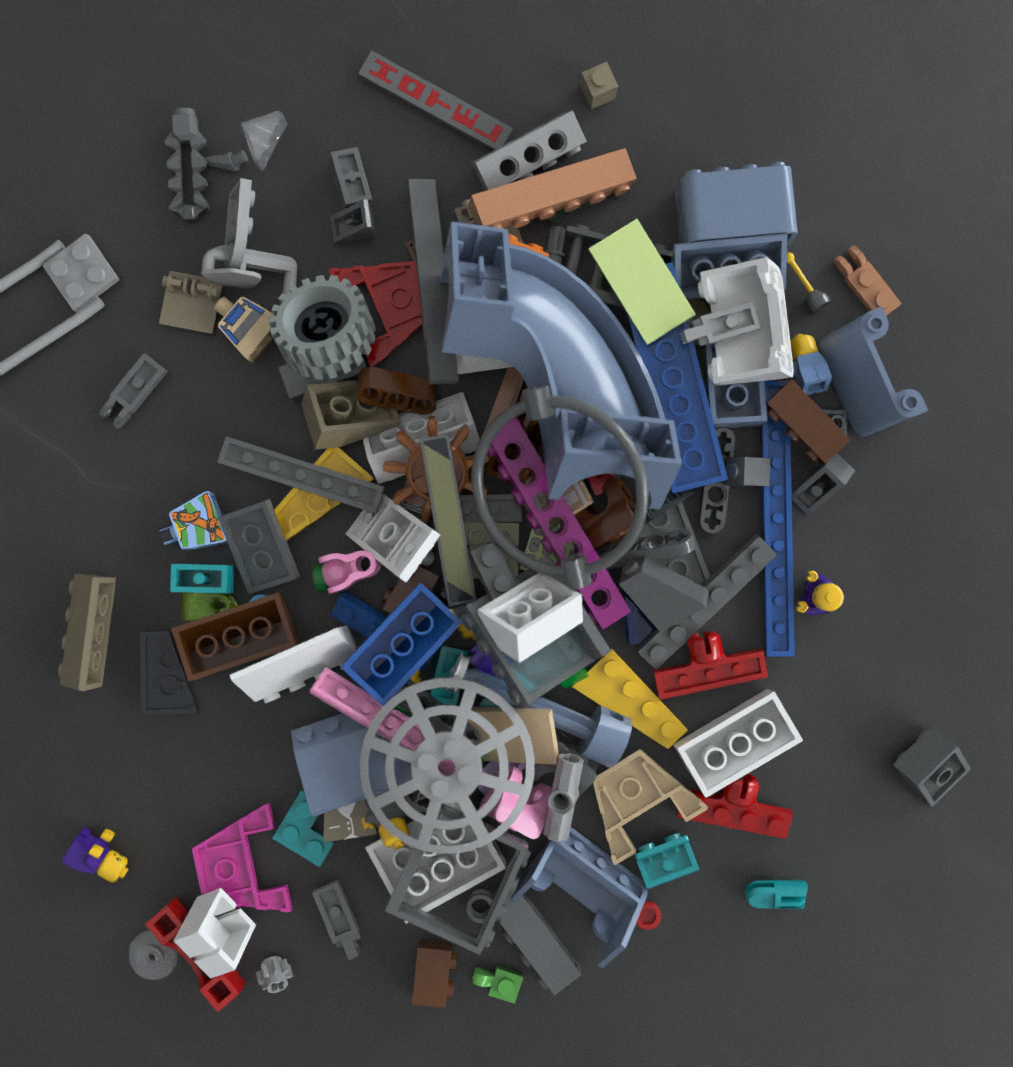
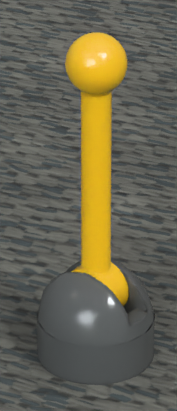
M788 252L787 263L791 265L809 292L806 303L810 311L816 313L827 306L831 299L823 290H814L795 263L794 255Z

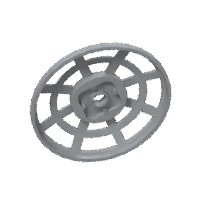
M435 678L407 687L393 696L380 709L371 722L363 741L360 755V776L363 792L369 807L378 821L392 835L419 850L437 854H457L472 851L489 844L501 836L516 821L531 793L534 779V753L531 738L524 722L517 711L501 695L474 681L461 678ZM439 687L465 689L460 706L440 705L423 709L417 693ZM476 693L485 696L498 705L509 716L514 725L498 733L487 719L471 710ZM406 699L413 716L408 718L399 727L391 743L374 737L387 714ZM442 714L457 715L452 731L435 733L428 719L429 717ZM468 719L481 726L490 738L475 745L469 738L464 736ZM418 724L425 739L420 743L416 751L399 746L405 734L414 725ZM519 735L526 758L524 784L507 780L508 757L504 744ZM370 748L387 754L385 774L389 791L374 797L371 790L368 774ZM494 749L498 752L499 777L482 773L481 756ZM395 758L411 763L413 779L397 786L394 774ZM444 759L453 761L455 771L450 775L442 774L438 768L440 761ZM477 785L495 789L489 800L476 811L468 796L475 790ZM419 790L425 797L430 799L426 815L413 809L405 801L404 796ZM503 791L520 795L516 806L508 818L497 829L488 833L481 818L486 816L495 807ZM395 801L409 817L423 824L418 840L396 828L380 808ZM458 802L465 815L464 818L455 820L437 819L442 803ZM470 825L478 838L473 842L455 846L429 844L434 828L456 829Z

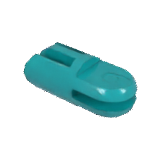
M803 880L753 881L745 889L746 901L755 908L803 909L805 907L808 884Z

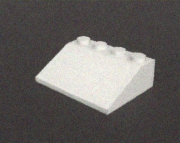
M346 625L335 628L231 674L230 678L253 701L257 702L263 699L266 704L281 697L279 691L289 688L290 692L306 686L304 680L313 676L317 680L325 667L331 669L339 665L341 668L344 661L358 647L350 628Z
M458 802L446 804L462 811ZM443 815L439 818V820H452ZM415 820L408 823L410 837L417 840L423 824ZM467 826L456 829L435 828L429 844L455 846L473 842L478 838L473 829ZM379 839L366 846V850L390 895H392L413 847L404 843V847L394 850L393 847H385L382 840ZM495 840L472 851L457 854H437L425 851L402 901L428 912L506 869V860Z

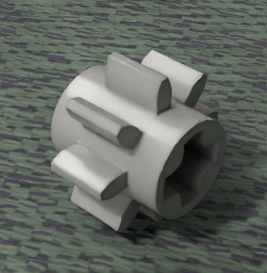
M279 956L266 958L261 963L262 970L256 972L258 985L262 986V990L267 989L269 993H277L284 990L288 986L287 979L293 977L291 965L287 963L286 959L282 960Z

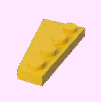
M339 447L327 448L314 463L315 465L364 481L372 482L375 480ZM293 487L274 511L285 539L288 541L341 503Z
M610 649V652L605 654L587 671L589 677L572 685L573 688L599 705L631 718L633 727L667 749L688 731L613 649Z

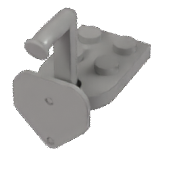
M240 178L228 195L225 245L215 247L206 252L202 260L201 275L219 285L250 289L254 288L261 281V275L256 272L247 271L246 267L285 274L283 294L288 296L290 294L288 288L294 284L296 285V261L289 256L246 249L247 235L251 234L253 227V218L249 217V210L254 205L255 191L251 190L252 180ZM215 260L224 261L226 268L215 269Z

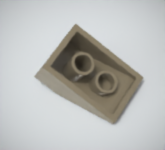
M358 380L307 385L301 402L315 450L342 447L398 427L401 421L397 410L362 403L357 397Z

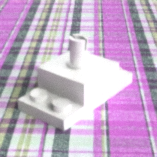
M384 494L377 514L362 510L346 533L349 538L364 550L371 552L375 559L405 582L417 570L419 564L422 567L431 565L434 560V553L429 550L432 549L440 534L398 504L395 505Z

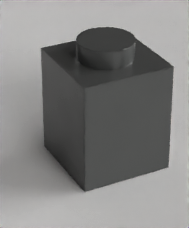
M726 457L725 470L728 478L726 485H770V458Z

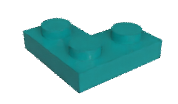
M302 789L272 839L318 867L321 866L335 841L324 842V834L312 827L319 815L311 816L305 792Z

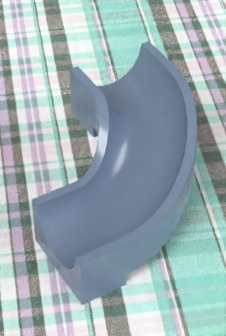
M451 221L440 271V283L449 284L442 352L507 361L520 372L528 388L549 385L551 396L574 398L606 413L618 423L634 443L647 476L649 509L660 510L682 465L674 420L665 419L649 372L632 340L616 316L584 281L566 267L528 248L509 244L508 229ZM554 408L555 414L553 416L538 420L544 450L548 499L560 500L563 493L571 485L594 475L622 474L634 478L632 467L622 447L604 427L591 418L572 410Z

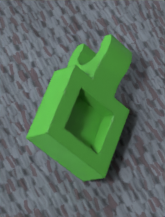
M498 965L494 973L475 967L472 983L481 987H489V996L515 1004L523 980V973Z

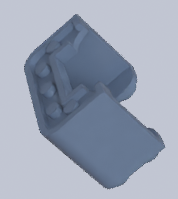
M775 162L769 164L768 167L758 168L757 165L750 164L736 170H730L729 167H719L714 169L713 172L703 173L699 169L689 170L685 172V176L679 180L676 187L675 202L680 244L786 233L788 235L787 246H789L798 235L791 167L786 166L784 162Z

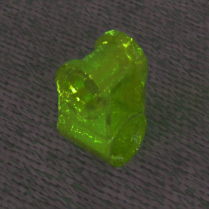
M181 593V621L198 620L236 607V600L233 596L226 593ZM217 603H225V608H217Z

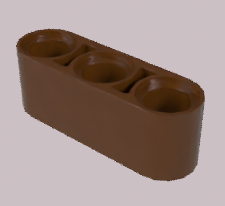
M365 367L358 373L357 397L365 404L427 415L436 409V384H429V379L425 377L376 367Z

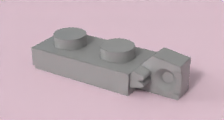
M753 301L701 316L698 320L692 322L694 328L684 330L679 335L683 345L698 340L699 346H707L761 329V325Z

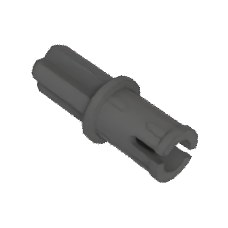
M554 226L550 229L548 248L544 252L549 254L550 259L561 264L562 259L565 258L563 250L566 229L561 226Z

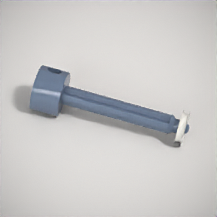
M461 652L455 665L449 671V678H461L477 682L501 695L513 708H520L519 704L515 705L511 701L507 693L509 689L503 680H499L497 677L477 668H467L471 656L464 657L462 655L463 652ZM446 687L445 691L450 688L453 690V694H455L458 688ZM541 696L530 705L524 707L552 709L554 726L581 738L579 755L609 768L614 767L618 763L630 738L632 730L631 718L601 705L596 707L590 717Z

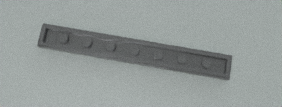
M408 179L407 191L429 384H457L459 377L456 354L442 352V340L448 306L447 283H440L444 251L435 179Z

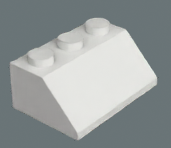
M537 573L479 608L478 615L499 650L520 663L583 622L582 595L575 590H570L566 585L549 575Z

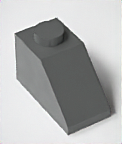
M837 453L826 464H820L792 492V501L809 516L842 489L855 470Z

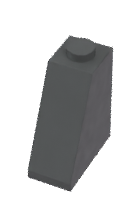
M646 556L638 561L632 560L628 562L622 569L619 585L660 632L706 607L708 590L705 587Z

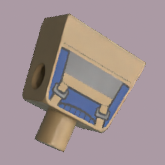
M243 296L235 304L226 297H222L214 307L223 316L218 327L239 352L253 363L273 339L270 332L269 317L274 315Z

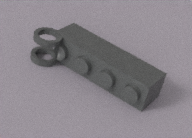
M477 888L469 894L466 911L472 921L482 923L488 909L477 911L473 908L472 903L477 899H484L490 905L496 891L491 893L488 889ZM525 893L515 903L510 900L512 895L507 894L503 903L507 905V908L500 922L504 928L502 933L511 945L515 943L521 950L519 955L528 968L533 966L538 973L536 978L543 989H550L555 996L581 976L580 966Z

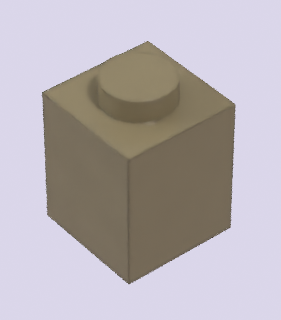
M607 62L586 70L581 74L580 87L591 110L616 98L618 85Z

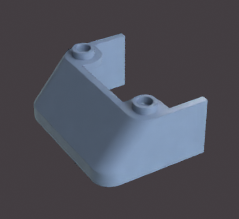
M571 827L567 841L556 842L547 840L526 869L510 900L515 903L530 887L536 891H544L552 882L596 914L592 922L593 931L599 939L606 943L598 966L603 968L626 949L647 898L648 890L642 879L622 864L614 865L611 856Z

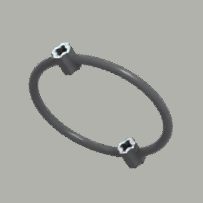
M549 385L535 386L523 390L524 401L516 403L503 411L483 433L477 445L472 464L471 481L474 502L487 532L511 558L536 572L554 577H564L566 587L570 588V590L580 589L592 583L591 574L600 572L620 560L638 538L644 525L648 508L647 476L634 443L616 421L586 402L569 397L551 396ZM554 408L568 409L581 413L604 427L625 452L632 467L636 484L635 513L624 538L604 557L588 563L586 555L573 554L561 559V566L542 562L527 555L513 545L492 518L483 489L485 458L497 433L508 422L527 412L528 420L532 421L553 416L555 414Z

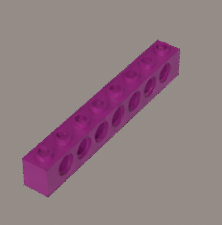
M517 418L512 419L497 433L487 453L490 457L495 456L500 464L497 467L499 474L505 482L510 481L515 489L511 492L519 506L524 505L529 514L526 516V519L533 530L538 529L543 536L540 542L548 554L553 553L558 562L556 565L561 566L560 560L566 557L563 554V546L566 542L571 541L575 547L573 554L586 555L588 563L600 559L563 496H561L560 500L548 499L545 465ZM508 444H512L517 448V456L514 460H509L504 454V449ZM523 468L528 469L532 474L531 481L526 485L519 480V473ZM537 493H542L546 497V504L541 509H538L533 502ZM553 517L558 518L560 521V529L555 533H552L548 528V522ZM606 569L591 574L592 583L589 586L574 589L582 595V603L594 625L602 630L631 612ZM600 589L603 594L602 601L598 604H593L591 596L594 591Z

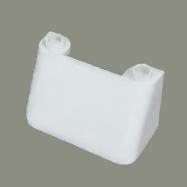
M768 257L700 272L701 281L698 282L699 294L701 298H705L711 305V313L753 301L761 325V329L715 343L716 357L712 359V364L708 365V375L713 384L727 385L793 377L794 370L784 286L779 267Z

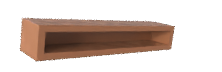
M626 148L474 194L471 196L468 206L475 225L502 229L513 225L514 228H519L528 224L529 220L537 217L540 220H544L563 209L565 212L573 211L585 202L595 204L611 194H615V196L624 195L631 190L630 188L637 178Z

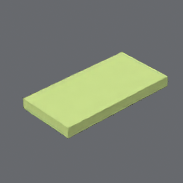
M635 219L589 248V252L646 345H649L696 316L638 219Z

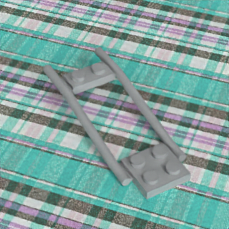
M82 235L67 248H65L60 240H57L36 257L0 279L1 293L43 266L72 310L76 312V314L0 362V376L68 333L105 306L98 296L120 279L89 235Z

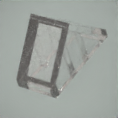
M279 111L241 123L252 158L258 169L262 171L288 124L283 113Z

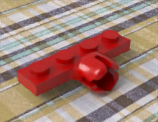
M704 631V640L702 637H699V633H696L687 640L690 654L688 663L653 671L658 698L661 700L767 678L764 651L759 648L725 655L723 653L721 637L718 633Z
M750 773L744 775L742 780L737 779L725 786L720 794H712L705 798L701 791L689 789L708 807L706 811L692 818V821L787 839L793 813L791 809L756 802L759 783L757 778ZM677 809V818L684 819Z

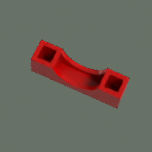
M175 897L147 921L145 925L163 946L173 948L186 959L197 976L200 992L218 1012L241 992L246 981L236 969L210 978L194 962L196 956L190 958L174 942L189 913Z

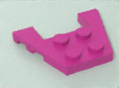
M270 802L192 848L201 895L221 888L237 904L236 907H254L258 910L273 909L280 910V912L292 911L293 907L288 884L259 890L247 836L275 828Z

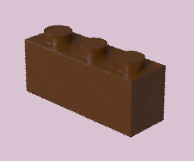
M793 380L788 381L766 402V407L768 408L767 415L775 423L779 421L783 423L787 428L785 431L786 435L794 443L800 441L807 448L804 453L815 464L818 461L821 464H826L851 441Z

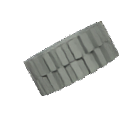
M320 275L316 276L315 282H310L309 278L301 280L303 286L297 288L294 284L289 287L290 294L287 296L282 293L278 298L281 305L274 304L271 310L274 316L269 317L271 335L287 365L289 364L290 368L296 373L300 371L303 377L309 378L312 373L315 379L323 380V374L328 373L331 379L338 377L336 371L343 369L345 374L352 371L349 366L352 363L359 366L363 362L361 354L369 355L372 350L369 343L374 344L376 338L374 335L376 329L359 288L356 285L352 286L351 282L345 278L340 283L338 276L330 275L329 281H326L324 276ZM335 323L341 324L339 329H337ZM311 334H313L315 340L309 339Z

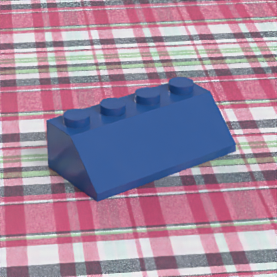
M419 582L344 661L341 668L378 703L384 706L458 628L462 621Z

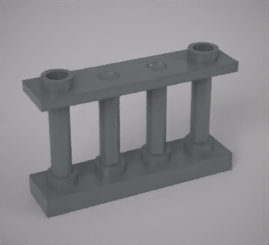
M575 224L574 227L568 226L565 238L573 240L566 268L576 275L583 243L595 245L609 235L589 231L590 229L584 225ZM654 244L664 263H670L672 251L669 250V247ZM595 263L591 283L587 285L602 299L610 310L627 314L614 292L603 291L601 284L604 275L597 263Z

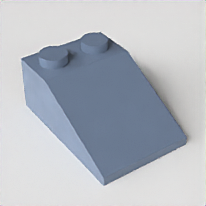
M715 343L705 345L704 386L715 429L763 425L767 421L764 381L727 385L713 384L708 375V365L712 364V359L716 357Z

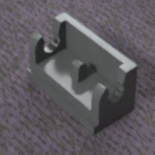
M358 147L331 152L329 167L342 210L363 199L368 200V203L372 201Z

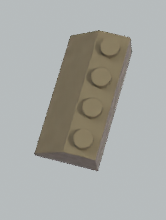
M74 574V579L70 581L69 594L72 595L71 604L65 614L68 627L67 634L62 639L64 657L58 668V676L61 678L60 685L78 691L102 687L116 578Z

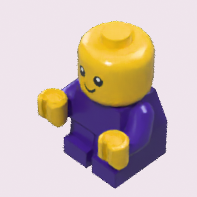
M808 571V576L805 578L807 584L804 590L807 593L803 594L801 601H798L796 611L804 612L808 615H830L831 611L837 610L842 605L843 592L839 586L832 584L824 575L817 574L815 571Z
M84 827L73 841L62 863L77 871L92 874L97 871L98 876L111 883L116 882L119 877L123 879L129 870L126 868L128 859L116 851H109L110 848L107 846V842L109 843L115 833L105 829L100 838H95L90 834L91 831Z

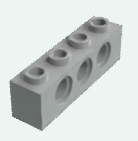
M573 110L566 111L473 161L472 165L484 190L487 191L509 184L516 179L519 181L532 177L533 170L540 166L544 170L555 165L557 157L564 153L566 157H569L581 150L580 145L587 141ZM552 134L557 135L560 141L558 148L555 150L551 149L548 144V139ZM529 146L536 152V157L531 163L527 162L524 158V151ZM505 159L509 160L512 164V171L507 176H504L500 171V164Z

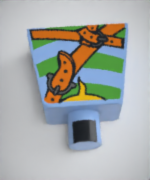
M206 491L171 511L169 517L172 526L159 530L164 545L178 541L182 550H193L228 543L218 520L222 513L215 494Z

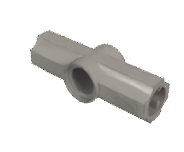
M568 753L560 754L558 757L552 792L548 798L549 808L543 833L549 840L556 842L568 840L575 803L579 797L578 788L584 760L579 755ZM559 794L565 795L569 801L562 800Z

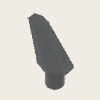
M242 150L234 155L232 152L207 156L204 159L209 166L237 171L240 170V164L248 161V156Z

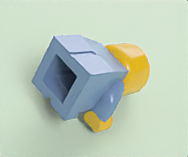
M806 334L794 336L790 341L794 370L793 377L785 378L786 381L793 380L807 395H811L814 392L828 391L832 375L827 361L818 352L814 338Z

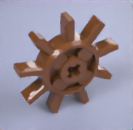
M429 416L427 431L429 436L438 435V423L435 416ZM467 424L459 428L455 437L450 441L458 494L463 488L472 492V481L468 477V468L472 467L474 454L465 456L460 448V445L467 439L470 431V426ZM400 430L396 438L402 446L410 451L408 461H384L383 471L406 474L408 484L397 490L393 495L392 501L396 505L415 493L425 500L421 509V521L427 523L432 515L421 445L420 443L417 444L409 434ZM488 453L485 458V463L490 461ZM483 484L484 494L486 495L487 487ZM460 504V506H461V512H462V518H463V509H462V505Z

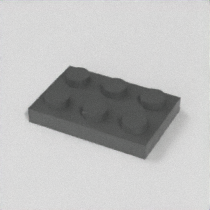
M270 499L218 517L248 594L300 577Z

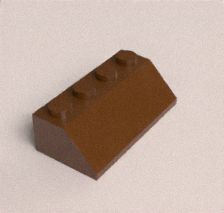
M279 592L171 628L188 682L301 644L294 620Z

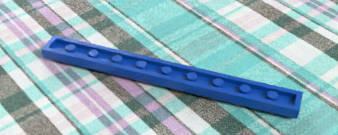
M764 381L766 402L788 381ZM768 415L767 421L761 425V458H770V485L762 486L763 541L777 556L763 568L765 656H795L791 439L786 435L785 431L787 428L781 421L775 423Z

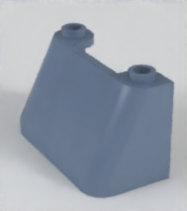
M882 306L829 333L820 340L817 347L818 352L829 365L832 375L831 384L842 409L847 411L848 423L852 431L862 437L872 435L928 411L919 392L906 389L895 393L873 341L884 336L889 327L888 319Z

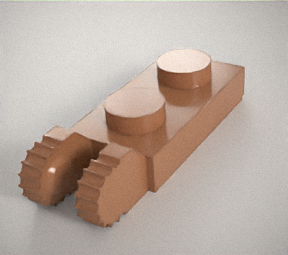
M853 245L847 250L850 258L858 267L854 272L843 256L840 255L834 259L837 268L845 277V282L868 311L882 306L885 314L888 315L902 304L871 263L866 261L864 254L858 247Z

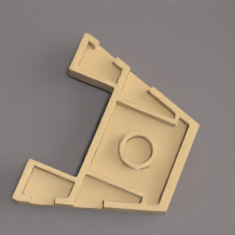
M641 749L622 759L614 767L598 774L593 782L614 865L637 852L622 825L668 797L672 799L685 822L708 809L702 800Z

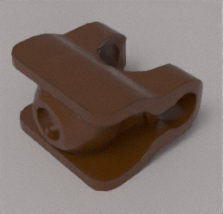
M611 477L604 483L608 505L601 514L597 513L589 505L574 515L593 548L621 540L632 523L636 501L624 482L618 477Z

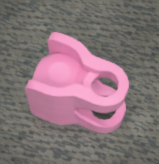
M365 550L347 555L334 553L318 558L319 563H323L322 573L327 586L330 587L328 588L329 594L349 590L361 580L377 575L382 568V563L375 559L371 552ZM368 558L370 560V567L368 570L363 571L361 561Z
M509 764L507 780L522 783V771ZM544 783L534 786L523 811L508 829L514 832L518 831L531 839L538 838L546 822L549 808L548 798L552 792V787ZM490 788L486 792L480 803V808L489 800L495 789ZM503 791L501 798L487 815L495 819L497 823L502 824L516 806L520 795Z

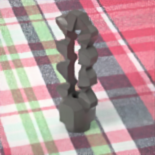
M191 108L173 109V115L171 116L172 131L165 139V145L176 151L166 161L167 168L176 172L175 176L168 181V188L177 193L169 205V210L179 213L186 221L197 220L203 212L210 210L208 202L202 195L209 188L208 182L200 173L207 168V161L197 152L206 145V139L198 131V119L195 116V110ZM181 144L191 145L192 149L191 162L195 206L184 204L185 193L183 189L184 175L182 171Z

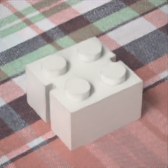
M221 888L196 898L174 939V942L190 958L196 956L194 962L210 978L236 969L256 926L241 908L215 917L235 909L237 905Z

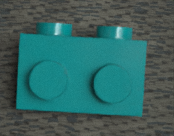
M680 833L673 834L664 838V844L655 847L654 843H650L638 848L639 853L635 854V859L647 890L700 870L687 835L681 837Z

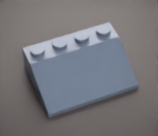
M344 713L291 731L294 755L312 817L366 799L360 776V755L368 728ZM376 733L375 736H374V737H377V738H379V739H382V740H385V741H387V742H390V741H388L387 739L383 738L382 736L378 735L377 733ZM370 748L368 774L371 790L375 796L389 791L385 774L387 754ZM395 758L394 774L397 786L413 778L411 763Z

